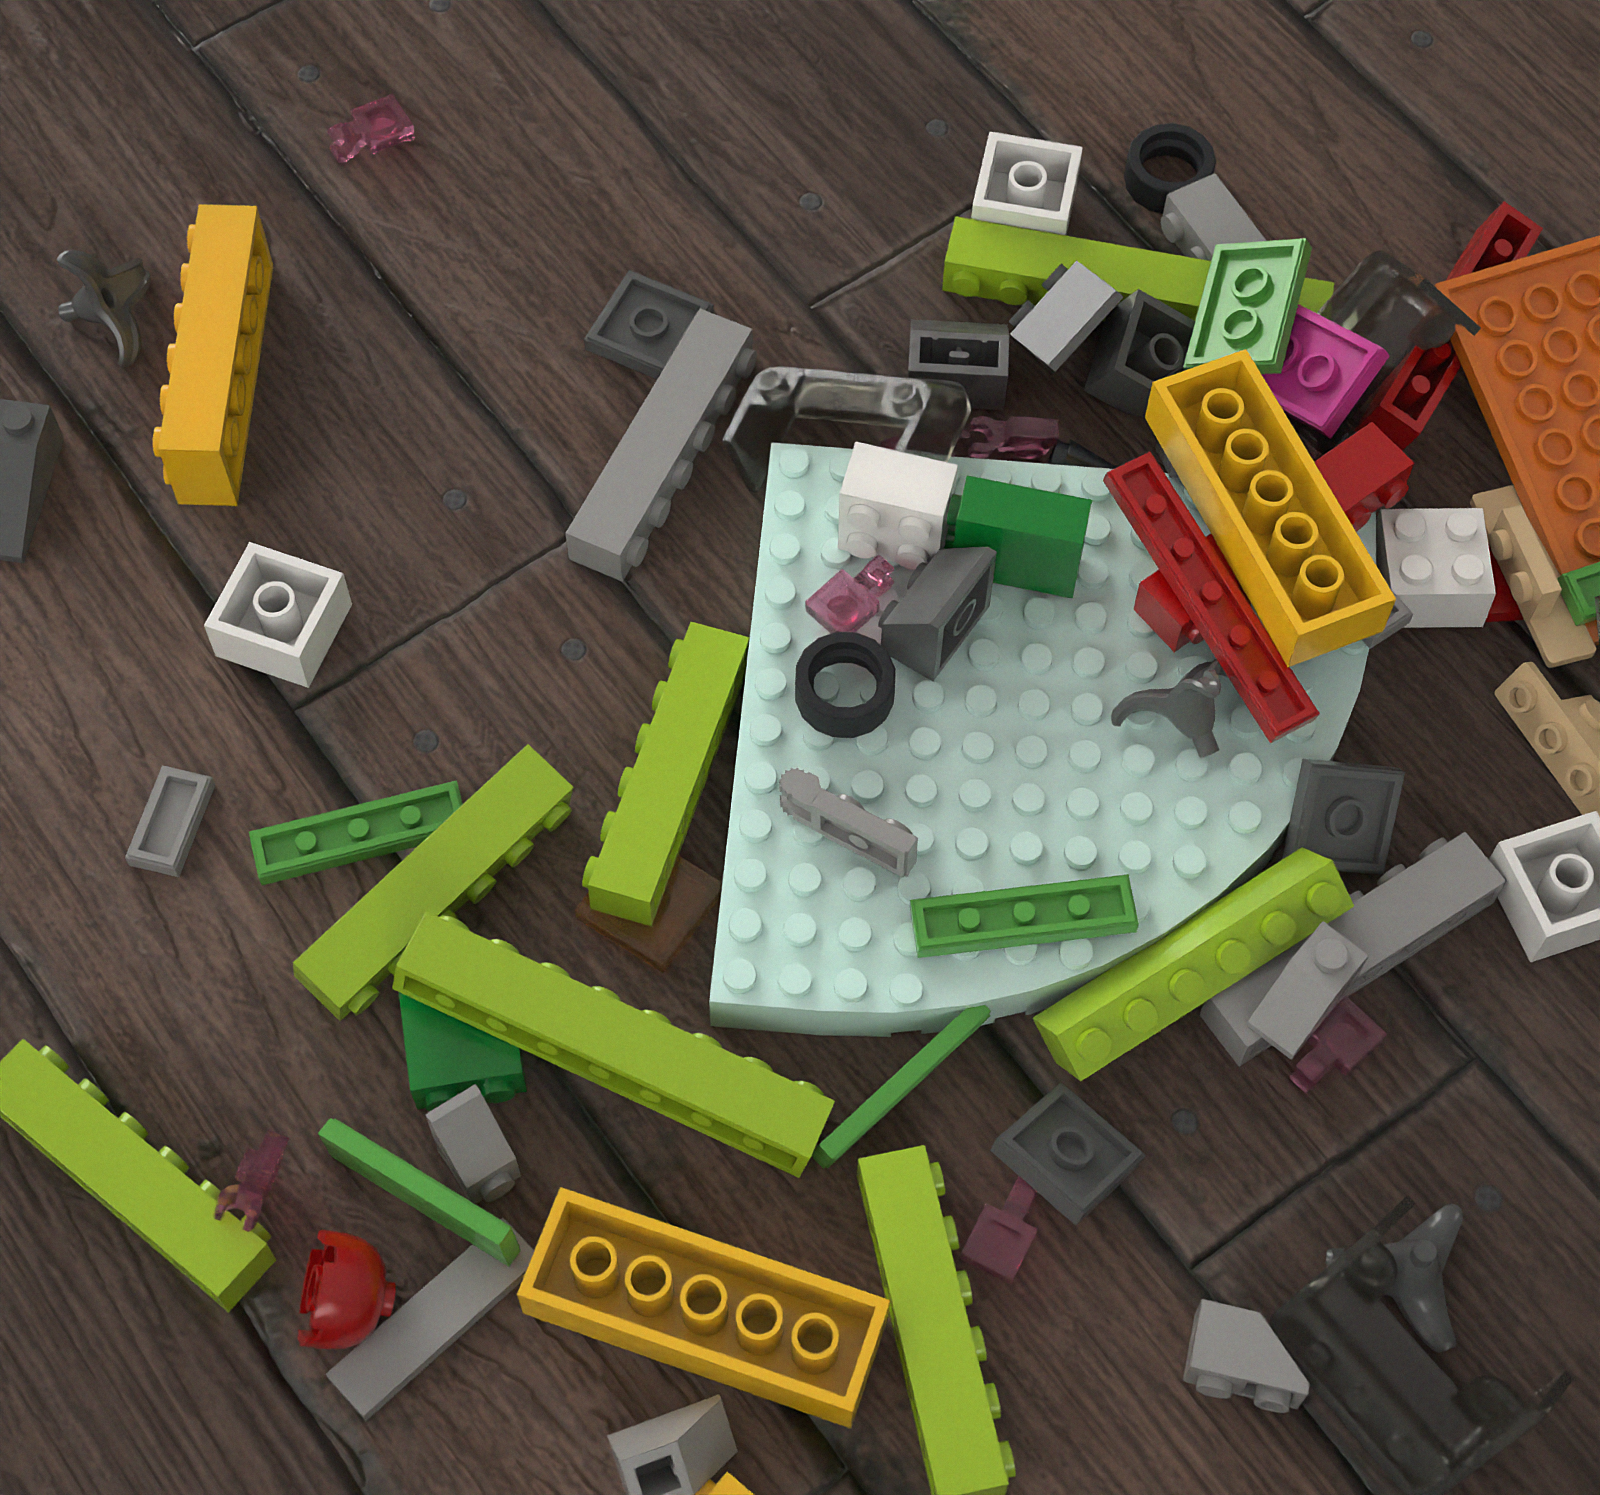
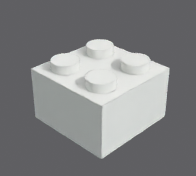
M989 131L973 201L971 219L1066 236L1077 187L1083 147Z
M855 442L839 494L838 549L848 551L859 558L875 557L896 562L910 570H915L922 562L928 565L939 549H944L949 526L946 525L952 494H955L958 465Z
M1483 508L1380 509L1376 522V566L1389 588L1413 613L1410 623L1403 628L1483 627L1496 595Z
M249 542L204 627L215 656L309 688L350 610L352 602L343 573Z
M1597 811L1498 842L1489 858L1490 862L1506 879L1498 899L1530 963L1600 940V817Z

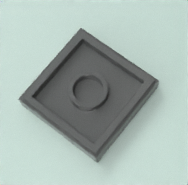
M628 270L584 338L585 350L658 379L699 309L714 314V304Z
M1302 759L1282 860L1303 847L1333 860L1337 871L1384 874L1405 771L1391 766Z
M1061 1082L1003 1132L990 1149L992 1153L1076 1226L1133 1173L1146 1156Z

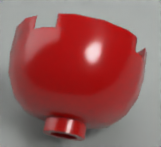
M320 1230L316 1237L325 1246L323 1250L311 1249L299 1307V1314L311 1312L309 1331L298 1329V1341L302 1347L345 1349L360 1344L373 1333L380 1316L389 1317L391 1315L395 1301L396 1283L386 1281L384 1260L378 1250L369 1242L347 1233Z

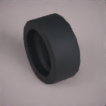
M1156 124L1141 131L1132 140L1128 151L1124 172L1126 190L1139 205L1149 211L1163 214L1167 194L1214 174L1216 157L1213 146L1203 134L1191 127L1180 124ZM1169 155L1181 158L1191 164L1197 175L1184 182L1171 183L1150 175L1142 165L1153 157Z
M834 632L819 637L804 649L796 664L795 702L802 718L816 731L837 738H855L870 733L887 719L893 707L896 668L888 651L875 639L857 632ZM836 663H853L866 668L875 677L876 692L866 703L854 707H836L824 702L816 695L814 678L818 672L827 666Z

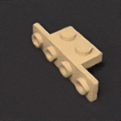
M1514 485L1474 494L1470 505L1472 508H1483L1487 539L1491 551L1499 564L1512 596L1522 613L1546 666L1553 668L1593 657L1596 652V646L1585 624L1575 625L1561 595L1562 588L1557 580L1560 574L1529 521Z
M1525 662L1495 690V696L1580 813L1584 815L1597 811L1600 817V702L1595 700L1592 695L1561 700L1533 662Z

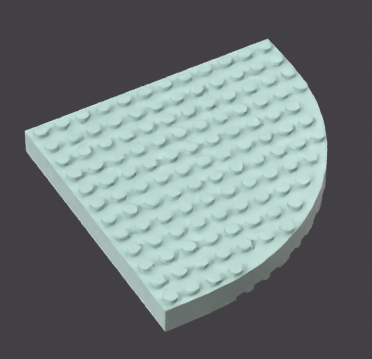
M771 443L709 999L711 1026L811 1035L891 1037V1034L896 1032L921 1030V1034L941 1032L962 1011L971 1007L986 1005L991 1010L989 1013L990 1017L982 1025L994 1023L995 1018L1021 1012L1029 1015L1049 1008L1102 973L1161 940L1193 916L1260 874L1272 859L1274 852L1287 837L1302 759L1332 761L1360 692L1369 647L1362 640L1291 666V670L1320 714L1313 722L1271 744L1230 679L1222 675H1218L1221 691L1214 699L1215 722L1212 730L1220 750L1211 755L1200 758L1192 738L1182 734L1166 717L1153 711L1131 713L1120 727L1113 726L1111 722L1112 710L1125 697L1134 692L1148 689L1174 688L1185 674L1198 664L1213 662L1216 659L1205 640L1195 645L1190 641L1174 653L1134 611L1133 608L1139 583L1159 570V568L1103 482L1105 474L1113 469L908 453L958 465L955 490L957 495L963 494L968 475L1092 500L1073 599L993 583L989 608L934 681L891 657L896 668L895 696L893 707L887 719L872 732L855 738L831 737L816 731L800 714L795 702L796 664L806 647L817 638L834 632H857L875 639L881 645L882 629L878 627L879 619L892 600L900 602L908 591L907 584L914 570L907 569L899 563L875 557L859 558L848 551L838 549L839 494L853 449ZM1165 473L1205 537L1211 534L1180 478H1170L1168 473ZM1374 511L1368 522L1356 533L1376 564V511ZM1251 604V605H1250L1251 608L1253 609V611H1254L1255 614L1257 615L1255 609L1253 608V606H1252V604ZM836 663L823 668L816 674L814 690L817 696L836 707H854L866 703L874 696L876 692V679L866 668L853 663ZM791 768L804 769L805 773L810 772L818 776L821 788L836 796L838 794L848 795L857 800L864 807L865 811L883 820L888 818L897 820L908 827L912 834L918 837L917 861L909 875L901 877L824 837V835L793 819L792 815L787 816V813L783 812V808L780 807V795H782V792L779 790V779H781V774H785V770L789 771ZM1129 874L1139 923L1135 933L924 958L917 957L909 908L910 900Z

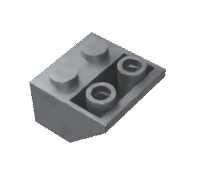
M911 319L906 405L1004 410L1009 362L1008 326L1005 324Z

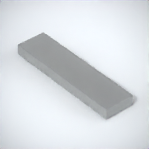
M504 1218L500 1219L501 1221L510 1225ZM512 1226L511 1228L521 1251L509 1267L472 1244L326 1373L332 1384L365 1421L522 1282L534 1250Z

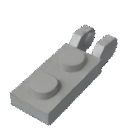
M791 768L789 771L785 770V774H781V779H779V790L782 792V795H780V807L783 808V812L787 813V816L792 815L793 819L824 835V837L901 877L909 875L917 861L918 837L914 836L908 827L897 820L889 818L883 820L865 811L864 807L857 800L848 795L838 794L836 796L821 788L818 776L810 772L805 773L804 769Z

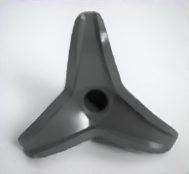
M68 250L61 253L57 258L59 266L70 271L83 282V287L76 293L73 300L59 305L58 312L61 319L65 322H70L81 318L87 322L107 326L116 337L119 346V360L117 364L121 368L133 365L138 359L141 350V334L131 310L144 296L151 283L150 272L144 269L142 265L143 260L137 258L107 270L99 259L86 252Z
M1214 659L1213 662L1198 664L1185 674L1174 688L1138 691L1122 699L1112 710V725L1120 727L1131 713L1153 711L1166 717L1182 734L1192 738L1200 758L1211 755L1220 750L1212 732L1215 722L1214 699L1221 691L1218 675L1227 678L1228 676L1217 659Z
M1447 1204L1399 1242L1364 1248H1331L1327 1250L1326 1269L1330 1274L1353 1286L1391 1296L1396 1301L1398 1308L1413 1331L1430 1349L1436 1352H1444L1456 1346V1338L1446 1306L1442 1273L1463 1220V1212L1458 1205Z

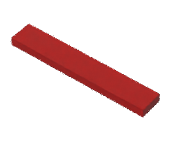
M1151 451L1107 472L1103 479L1104 484L1270 744L1313 722L1319 716V711L1291 668L1285 664L1268 632Z

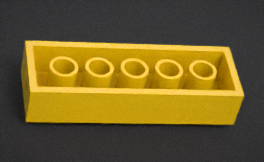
M199 204L196 224H189L187 231L190 260L189 263H183L181 267L180 279L184 296L183 302L176 303L174 308V327L177 332L176 344H169L167 350V367L170 373L169 385H162L160 391V408L164 416L162 427H155L153 451L156 457H161L165 484L172 486L178 504L238 506L273 263L257 206Z
M1247 349L1152 382L1145 419L1287 667L1383 632L1396 598Z
M562 1187L558 1191L517 1293L523 1314L850 1429L888 1321L890 1308L889 1299Z

